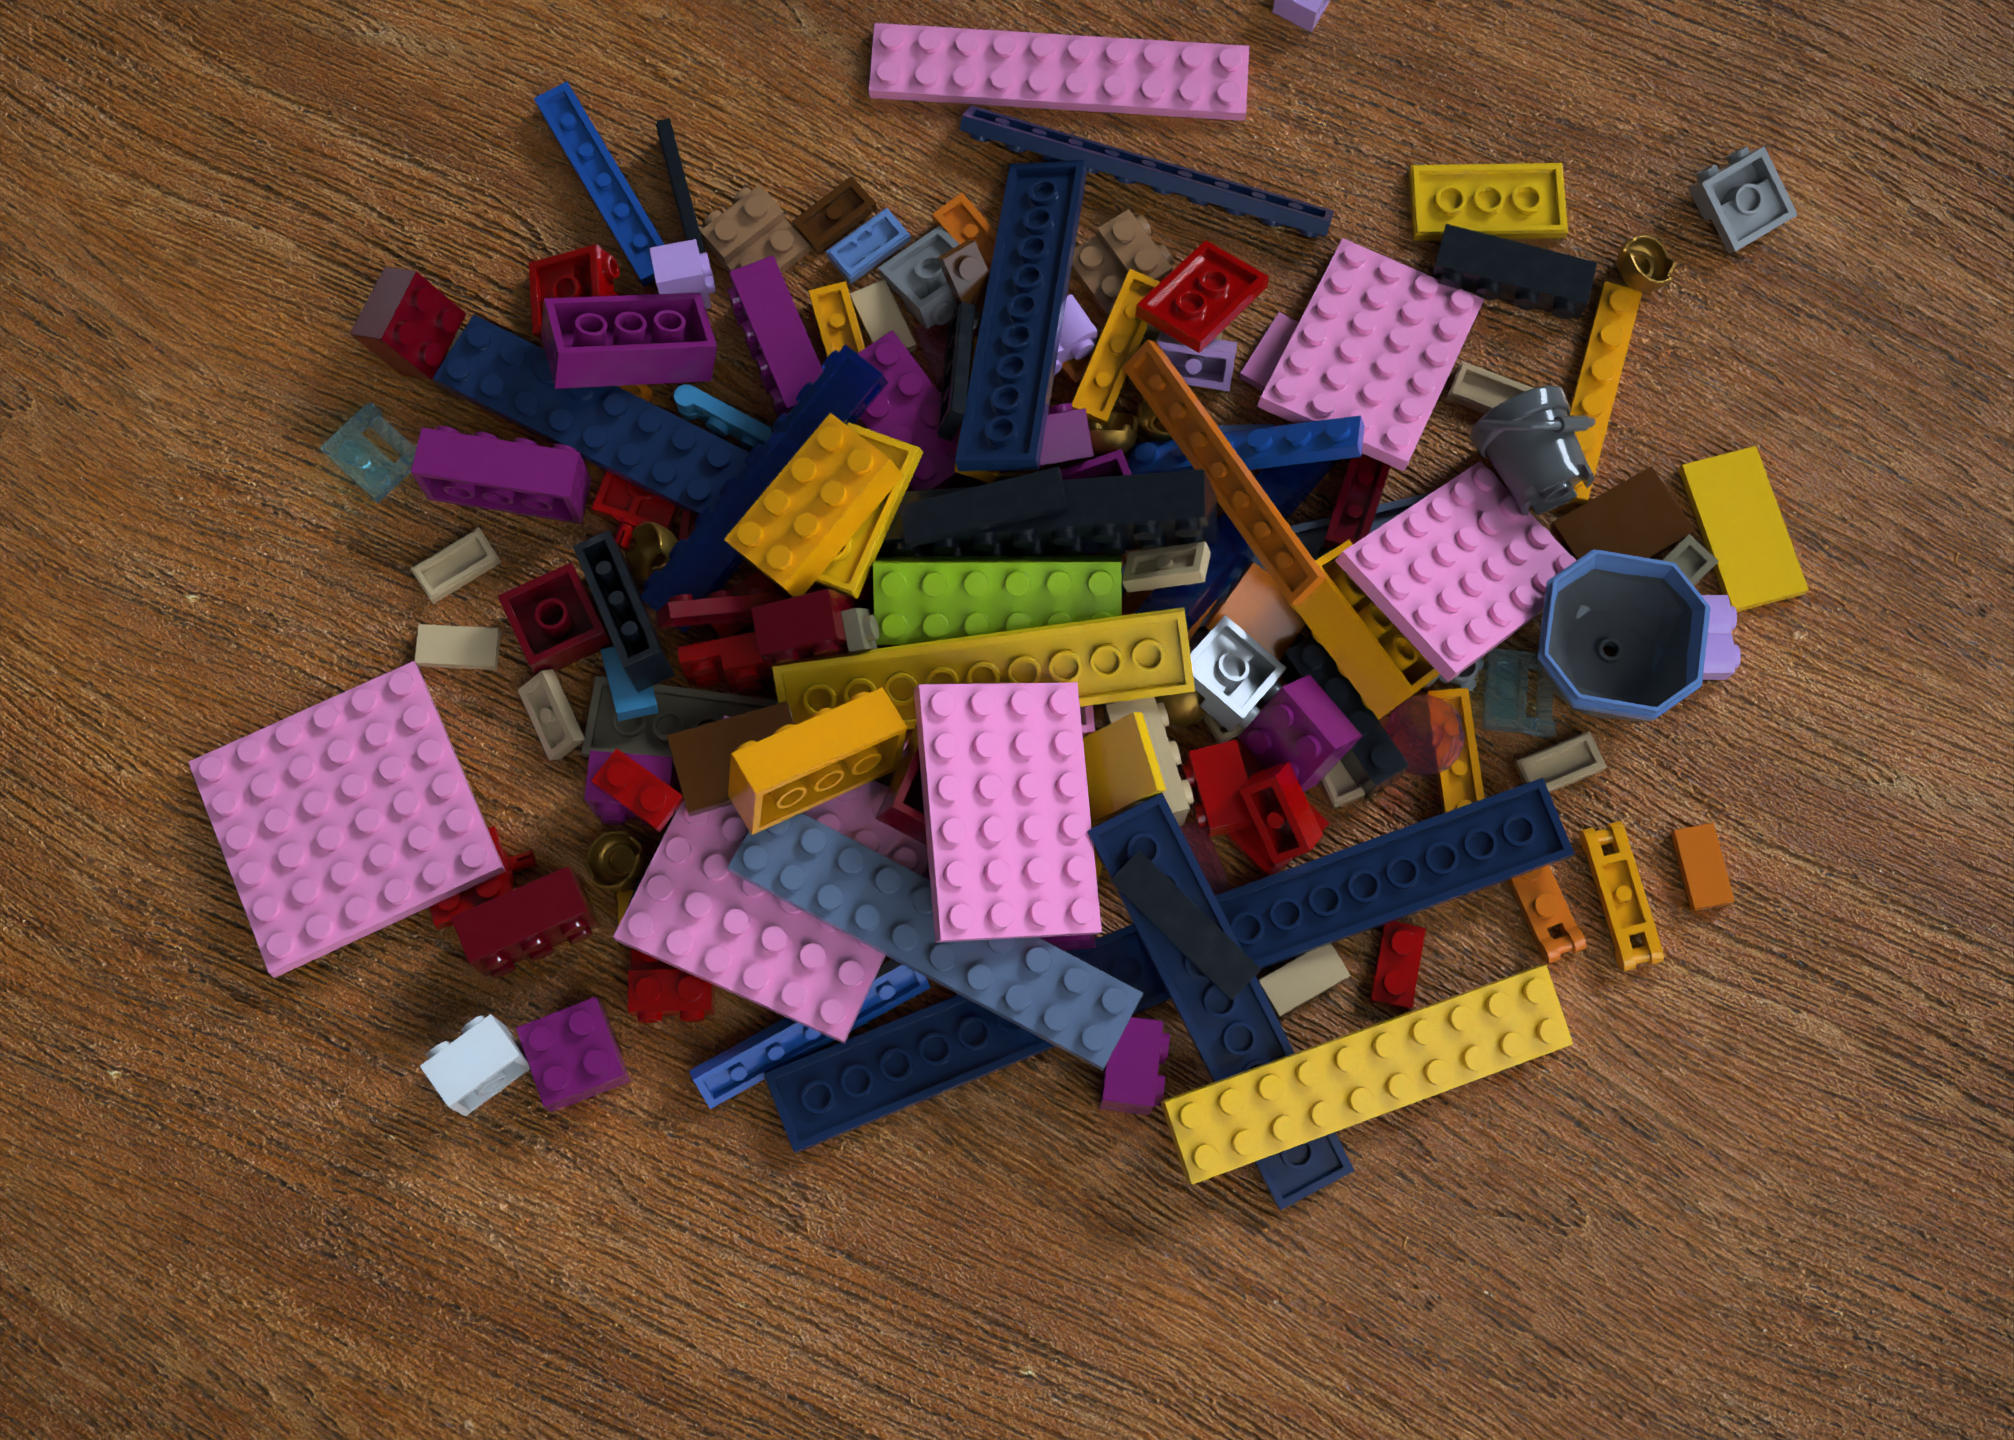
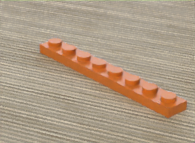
M1147 340L1123 366L1124 371L1195 470H1205L1217 497V502L1291 605L1300 606L1327 579L1326 575L1159 344L1155 341Z

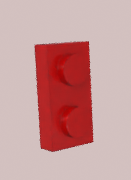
M617 748L591 780L594 786L658 832L663 829L684 801L682 794Z
M1396 921L1382 926L1369 1002L1408 1011L1412 1009L1426 928Z

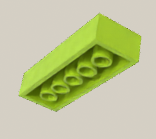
M1121 555L876 557L873 562L874 617L879 628V638L876 639V644L907 645L1122 616Z

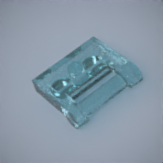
M368 403L320 447V450L378 504L411 472L417 445L413 446L381 416L382 411L373 403ZM371 427L402 457L393 463L362 432L366 428Z
M1494 648L1486 654L1482 729L1526 733L1536 737L1555 736L1556 722L1552 721L1553 688L1537 664L1538 652ZM1529 668L1538 670L1536 718L1526 717Z

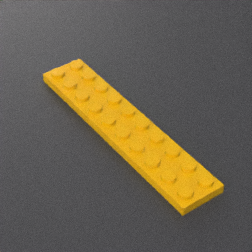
M1184 607L877 648L860 652L803 658L798 662L776 665L774 662L772 665L778 703L788 701L794 725L810 719L821 709L836 708L847 703L854 695L866 691L870 693L883 687L908 726L907 730L914 729L916 725L914 688L919 684L1077 682L1080 707L1195 692Z
M1538 965L1160 1102L1187 1184L1193 1185L1573 1045V1041L1547 965Z

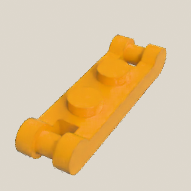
M1621 821L1608 823L1605 829L1597 831L1593 827L1580 830V843L1583 851L1586 853L1615 947L1618 967L1622 972L1635 969L1636 964L1647 962L1649 965L1662 963L1664 961L1663 949L1623 823ZM1611 844L1615 854L1604 856L1601 846ZM1640 934L1643 946L1632 948L1629 937Z

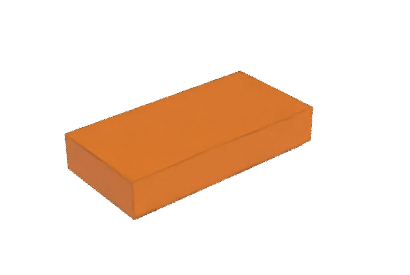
M1714 823L1673 830L1671 837L1691 912L1729 905L1735 902Z

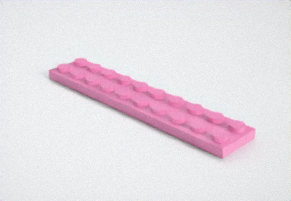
M875 23L869 98L1245 121L1249 46Z

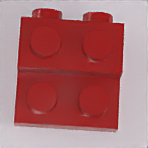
M597 244L528 263L532 333L539 339H542L541 326L544 298L618 296L614 291L613 279L619 277L618 263L613 256Z
M756 632L677 647L679 662L689 685L696 684L697 687H710L718 684L720 679L726 678L731 692L739 691V694L745 695L761 691L763 689L762 686L770 685V679L774 678L772 670L774 660L759 655Z
M631 948V970H628V1013L631 1016H638V1022L660 1023L663 1022V1016H679V1021L703 1022L705 1021V1015H715V985Z

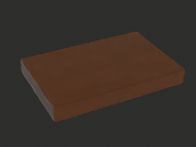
M1652 466L1558 518L1550 525L1565 550L1576 560L1593 549L1651 559L1683 541L1689 534L1692 536L1695 532V529Z
M788 701L667 735L689 817L733 804L728 796L731 753L748 741L758 742L772 736L782 726L794 725Z

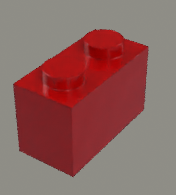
M1237 740L1188 751L1186 764L1181 766L1183 779L1188 780L1196 796L1197 803L1192 804V810L1197 827L1205 828L1207 838L1255 827V823L1239 791L1248 778Z
M1289 761L1253 774L1239 789L1273 864L1310 852L1323 836Z

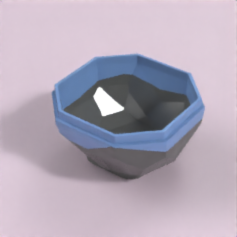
M1593 549L1547 581L1537 664L1555 693L1572 710L1596 718L1649 722L1658 718L1702 686L1711 608L1676 563ZM1603 647H1612L1615 651V656H1607L1603 651Z

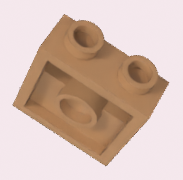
M760 185L752 191L749 188L740 190L732 199L733 205L723 213L718 210L710 213L702 223L703 229L700 230L703 245L728 272L774 255L781 274H783L811 252L810 245L785 219L784 211Z
M1130 209L1098 227L1096 236L1082 243L1074 250L1071 271L1106 319H1108L1129 269H1133L1159 282L1169 275L1173 269L1171 265L1174 264V260L1170 251L1163 244L1158 247L1149 237L1152 235V230L1148 221L1142 215L1135 217Z

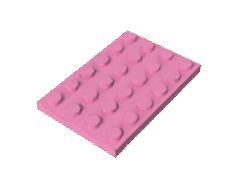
M1342 238L1268 381L1257 407L1295 424L1361 415L1365 425L1362 453L1401 471H1405L1484 299L1462 289L1439 284V279Z
M1479 461L1344 550L1335 561L1441 676L1449 682L1541 614L1544 607L1547 581L1577 560L1559 544L1549 530L1543 527L1529 511L1528 516L1523 515L1511 492L1497 479L1491 470Z
M1077 682L917 685L914 688L935 943L1093 935L1101 933L1094 847L1087 832L1092 827Z

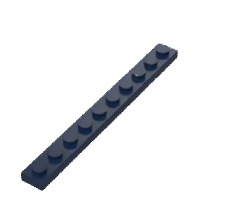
M970 106L962 115L959 130L968 132L972 139L983 142L991 141V139L1005 143L1006 148L1016 152H1026L1027 150L1041 154L1043 159L1050 162L1085 160V167L1088 173H1099L1102 171L1114 175V178L1122 183L1134 184L1140 182L1150 185L1151 190L1160 194L1169 195L1174 192L1185 195L1187 200L1194 204H1216L1222 206L1223 210L1229 214L1244 216L1246 213L1260 217L1261 222L1270 226L1279 227L1284 224L1295 227L1297 232L1308 237L1327 236L1334 210L975 106Z

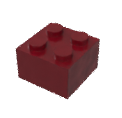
M384 267L350 335L400 375L433 380L466 313L417 271Z
M572 562L498 595L505 614L535 675L541 670L554 669L555 672L601 651L600 649L612 646Z

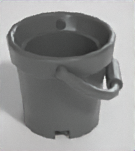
M1559 386L1537 387L1511 397L1484 414L1473 425L1469 434V439L1483 458H1489L1515 498L1523 515L1528 516L1529 506L1533 507L1536 515L1553 510L1578 496L1573 487L1580 481H1583L1587 489L1595 479L1575 432L1586 431L1589 427L1595 425L1596 420L1585 415H1569L1571 412L1570 405L1563 389Z

